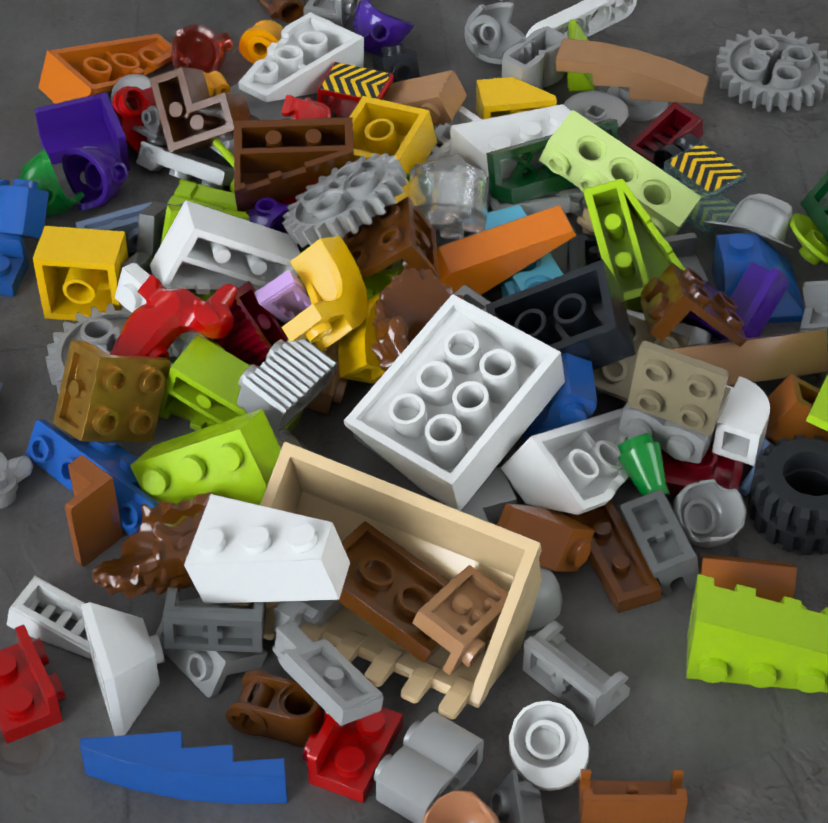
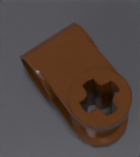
M256 669L249 670L244 674L242 679L243 690L237 702L232 703L226 711L227 721L238 731L247 735L275 739L298 747H305L309 736L313 732L319 733L324 724L322 707L296 681L274 676L263 670Z

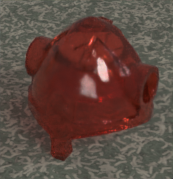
M192 24L176 31L172 42L171 54L174 68L187 67L203 70L205 73L220 72L225 63L226 52L233 48L232 40L226 32L218 34L209 27L199 24Z

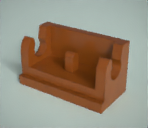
M580 769L577 787L580 823H684L688 804L687 789H682L684 769H672L670 781L591 780V769Z

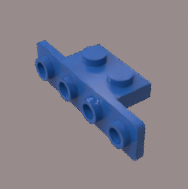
M46 419L37 420L29 441L26 456L72 492L73 487L68 464L81 455L85 456L113 477L122 530L129 535L136 533L142 522V504H147L150 508L158 504L157 501L142 491L130 467L139 456L130 454L119 446L117 442L71 439Z

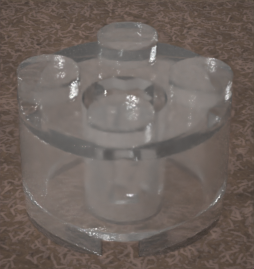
M435 163L418 165L410 170L408 197L435 230H441V237L460 239L464 237V231L481 232L485 230L489 176L486 177L484 170L457 163H448L447 170L434 171Z

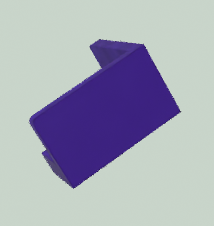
M107 92L42 106L34 110L42 149L45 148L52 165L62 163L64 151L69 148L95 145L101 149L108 150L109 153L126 166L127 171H130L125 133Z
M751 262L730 297L738 306L735 311L744 322L742 328L746 338L760 336L790 285L782 271L775 267H772L769 271ZM707 285L704 286L715 295L718 293L717 290ZM691 310L682 319V321L709 332L719 340L728 339Z

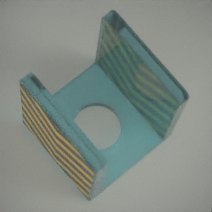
M702 142L664 162V172L675 179L676 176H679L681 178L678 180L679 182L701 196V199L687 219L690 223L704 233H710L717 228L705 225L703 221L726 223L737 205L722 194L745 182L747 178L746 173Z

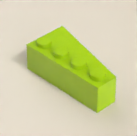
M697 574L688 627L686 678L703 680L708 683L728 682L752 685L757 688L777 687L797 689L806 693H828V607L820 613L810 611L802 605L801 600L784 596L780 602L756 597L755 588L737 584L733 591L714 586V578Z

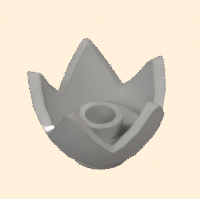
M498 2L487 6L481 4L468 17L464 27L465 42L469 50L477 58L488 63L502 65L504 53L514 45L526 41L527 37L510 23L514 8L513 3ZM484 28L488 34L487 40L483 37Z

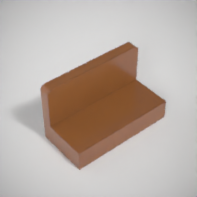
M81 455L68 464L74 497L65 504V511L76 562L84 567L123 537L113 477Z
M700 554L699 572L701 575L714 578V586L733 591L737 584L755 588L756 597L780 602L784 596L790 598L795 596L797 567L793 563Z

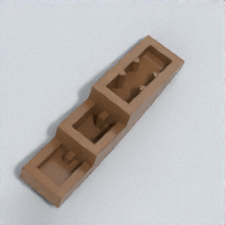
M563 38L556 56V71L592 73L593 85L628 87L630 100L703 104L708 85L707 75L677 62L637 49L603 42Z
M826 329L747 338V341L741 347L727 339L668 348L727 370L729 376L726 385H735L739 376L751 382L787 378L790 374L801 376L828 371Z

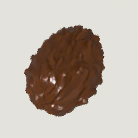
M415 268L404 269L401 275L392 276L391 283L380 292L379 300L376 301L374 306L376 313L372 325L375 327L377 343L372 345V350L379 360L380 368L384 371L388 370L453 294L452 287L443 285L440 278L436 277L430 268H422L419 271ZM457 295V297L463 299L462 295Z
M213 493L199 494L192 501L182 500L177 504L163 500L153 508H150L147 504H142V522L137 532L130 535L121 544L122 555L120 559L112 558V560L103 561L102 564L92 569L94 584L107 588V593L110 595L124 592L127 599L148 594L151 591L156 592L157 595L167 592L168 587L178 588V592L181 588L185 589L190 586L196 588L184 564L210 495Z

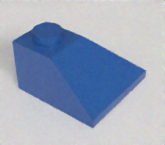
M757 233L717 235L711 270L716 290L731 297L751 262L769 271L772 267H775L782 271L790 285L767 323L802 322L805 309L791 261Z

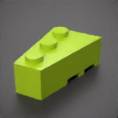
M622 178L583 189L601 259L604 260L622 286L626 309L631 311L642 310L640 303L641 292L649 280L653 277L659 278L671 263H674L683 271L685 268Z
M197 334L170 368L159 417L168 419L173 414L191 421L190 428L200 430L248 414L244 408H240L237 404L241 389L238 382L242 374L251 365L228 353L217 343L210 342ZM303 410L278 434H274L280 448L298 424Z
M263 409L155 444L135 460L130 467L142 491L158 503L163 500L176 504L182 500L192 501L196 495L211 492L217 496L260 505L281 448Z

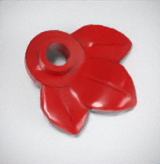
M125 86L114 94L112 104L115 113L121 119L120 124L125 133L126 143L139 153L140 144L142 141H147V137L134 131L133 126H144L142 112L147 110L149 106L157 105L152 87L142 90L138 87Z

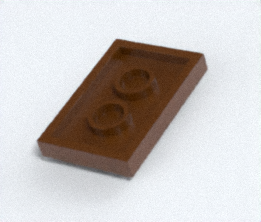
M364 521L341 542L350 565L340 598L337 601L425 664L441 645L412 624L418 610L450 581Z

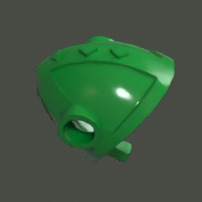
M45 148L22 166L21 173L17 177V179L38 182L37 189L49 192L46 218L56 214H63L85 197L81 190L72 197L65 196Z

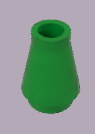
M651 433L630 438L618 445L621 454L618 460L642 496L662 489L665 496L670 494L666 484L660 443L654 442Z

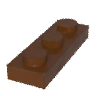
M611 499L605 505L579 515L563 512L566 516L595 530L590 541L591 552L588 560L617 613L660 601L662 588L656 578L654 579L642 553Z

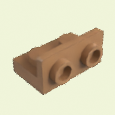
M468 565L418 610L412 624L450 652L442 669L444 672L451 676L463 663L467 667L475 663L486 647L485 642L492 638L508 593L474 567Z

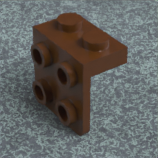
M671 263L659 278L653 277L649 280L641 292L640 303L648 331L661 342L664 341L690 310L736 345L741 347L747 341L742 328L744 322L735 311L738 308L736 303L723 292L718 291L715 295L704 287L706 285L705 280L689 267L683 271L674 263Z

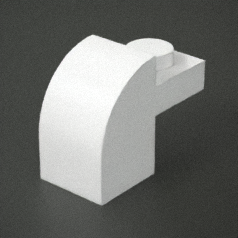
M739 376L734 387L726 385L731 390L728 401L716 425L712 453L754 466L764 445L770 404L766 394L759 386Z

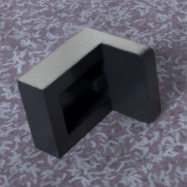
M402 44L381 47L382 53L372 55L374 69L393 74V83L420 77L416 51L403 49Z

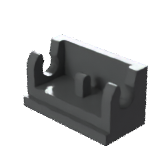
M662 489L619 505L621 513L654 579L657 578L662 588V593L670 595L672 593L671 582L680 577H683L690 590L694 589L697 574H700L697 556Z
M168 587L162 617L165 649L262 653L266 619L265 602H254V606L180 603V599H177L178 588Z

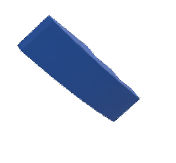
M182 731L80 738V751L86 775L131 790L181 800L226 804L287 803L284 758L235 762L233 745L184 748Z

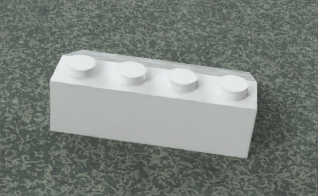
M452 294L346 417L344 424L421 490L449 507L461 511L565 383L561 352Z

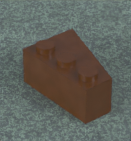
M353 118L234 121V193L237 211L245 212L253 209L256 202L261 198L268 197L278 201L307 191L305 187L316 185L319 182L318 178L320 176H329L333 168L336 167L339 170L347 161L354 162Z

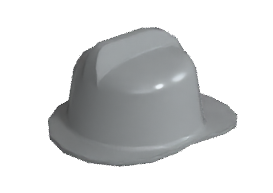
M758 193L741 200L726 223L703 221L705 225L721 230L743 234L757 233L762 238H768L789 248H794L786 244L792 206L767 194Z

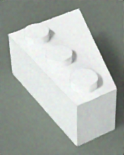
M561 104L451 126L450 156L459 154L466 163H471L475 176L489 188L488 194L491 196L486 153L552 135L570 114L571 110ZM543 149L537 150L529 163L535 169H539L543 165L539 161L544 151ZM512 158L500 160L502 179L510 177L517 165V162Z
M185 200L155 254L150 267L152 274L160 280L162 286L167 290L175 288L195 289L196 294H210V289L218 290L225 284H232L239 288L250 281L256 291H258L287 270L297 276L298 274L290 261L297 257L300 252L297 244H294L289 234Z
M211 494L184 566L204 604L339 600L350 561L333 522Z

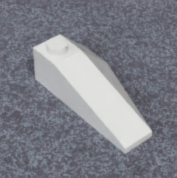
M310 12L290 23L281 31V39L278 43L272 42L267 48L268 55L263 60H257L238 82L239 89L264 102L285 99L286 95L298 97L318 93V87L334 62L363 67L364 37Z
M623 408L531 436L501 467L511 482L513 489L526 504L576 515L605 505L614 496L620 485L629 477L618 460V457L621 455L618 445L629 439L619 431Z

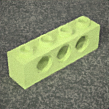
M574 110L570 112L549 138L539 159L552 172L563 176L579 187L582 192L583 189L622 178L647 212L662 237L676 235L701 199L700 195Z

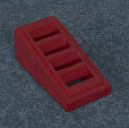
M673 102L627 146L654 164L653 156L643 150L645 147L655 152L660 147L654 144V141H658L662 145L673 144L676 138L686 133L693 134L699 139L703 135V119L678 103ZM676 127V128L679 129L680 131L677 132V131H675V130H673V129ZM667 134L668 136H670V137H672V138L669 140V139H667L666 137H664L663 135Z

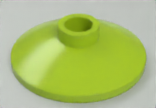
M794 213L789 224L795 237L802 245L799 253L813 265H817L820 261L828 265V242L809 216Z

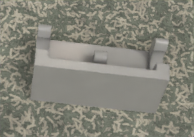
M553 621L535 636H530L524 641L522 670L594 727L629 696L630 687L624 684L629 677L621 671L610 677L565 641L566 638L559 633L563 626L557 621Z

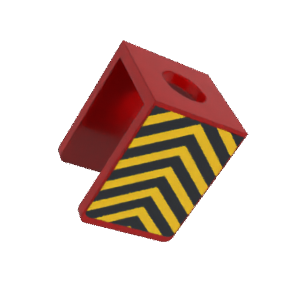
M334 62L317 89L318 102L325 104L330 108V111L335 112V118L340 114L345 118L350 117L362 96L382 100L394 81V75Z

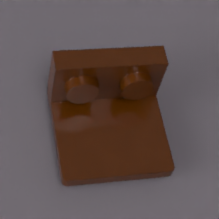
M409 197L396 204L385 206L384 210L386 213L372 217L373 223L370 225L363 223L359 226L357 233L354 234L349 231L343 237V241L352 254L363 280L401 260L405 269L415 268L419 271L422 268H430L433 270L434 275L440 278L435 228Z

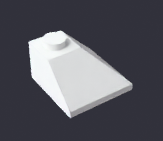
M91 602L81 604L80 607L92 663L115 736L126 735L160 684L157 664L165 662L159 637L157 634L153 636L148 635L143 618Z

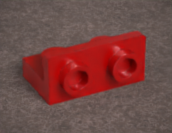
M24 624L15 627L18 644L0 650V729L7 744L63 722L58 703L66 699L62 684L56 672L47 675L44 666L49 664V659L40 637L31 640Z
M382 707L379 712L340 726L325 711L324 724L319 733L313 732L309 736L303 751V761L307 762L309 784L364 803L375 782L374 773L378 764L389 754L403 726V714Z

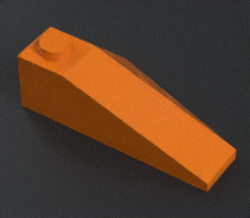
M159 34L48 50L38 88L54 104L105 92L110 94L115 83L120 78L129 74L145 76L178 58L180 51Z
M558 205L449 242L437 248L440 280L443 285L452 287L453 294L466 285L479 295H482L576 236V233L564 210Z

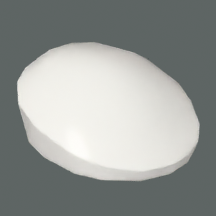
M541 701L524 707L514 719L509 734V754L518 774L525 781L532 782L534 787L540 790H560L573 785L579 779L580 769H586L589 762V743L583 726L573 711L560 703Z

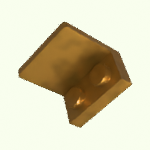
M71 340L53 423L80 441L151 442L157 426L171 361L164 357L109 355L87 341Z

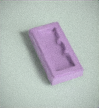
M289 270L254 293L258 303L284 324H287L311 306L310 297L304 284Z

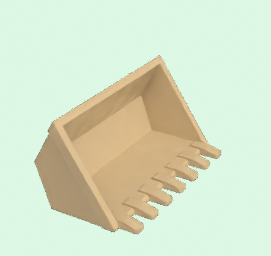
M284 441L260 506L333 522L341 542L366 521L448 581L454 579L468 565H471L508 593L492 638L485 642L486 647L472 666L467 667L463 663L451 676L442 670L450 655V652L441 646L423 664L347 607L341 609L321 627L307 622L300 630L311 641L325 638L350 663L357 656L372 662L364 676L375 687L382 686L393 672L409 678L401 690V698L409 702L418 703L429 688L446 694L438 707V714L451 720L456 719L466 704L479 708L486 699L490 688L522 647L542 583L539 562L542 552L541 543ZM254 602L229 603L228 605L254 606ZM265 602V639L272 640L276 637V632L272 630L275 621L274 608L279 602Z

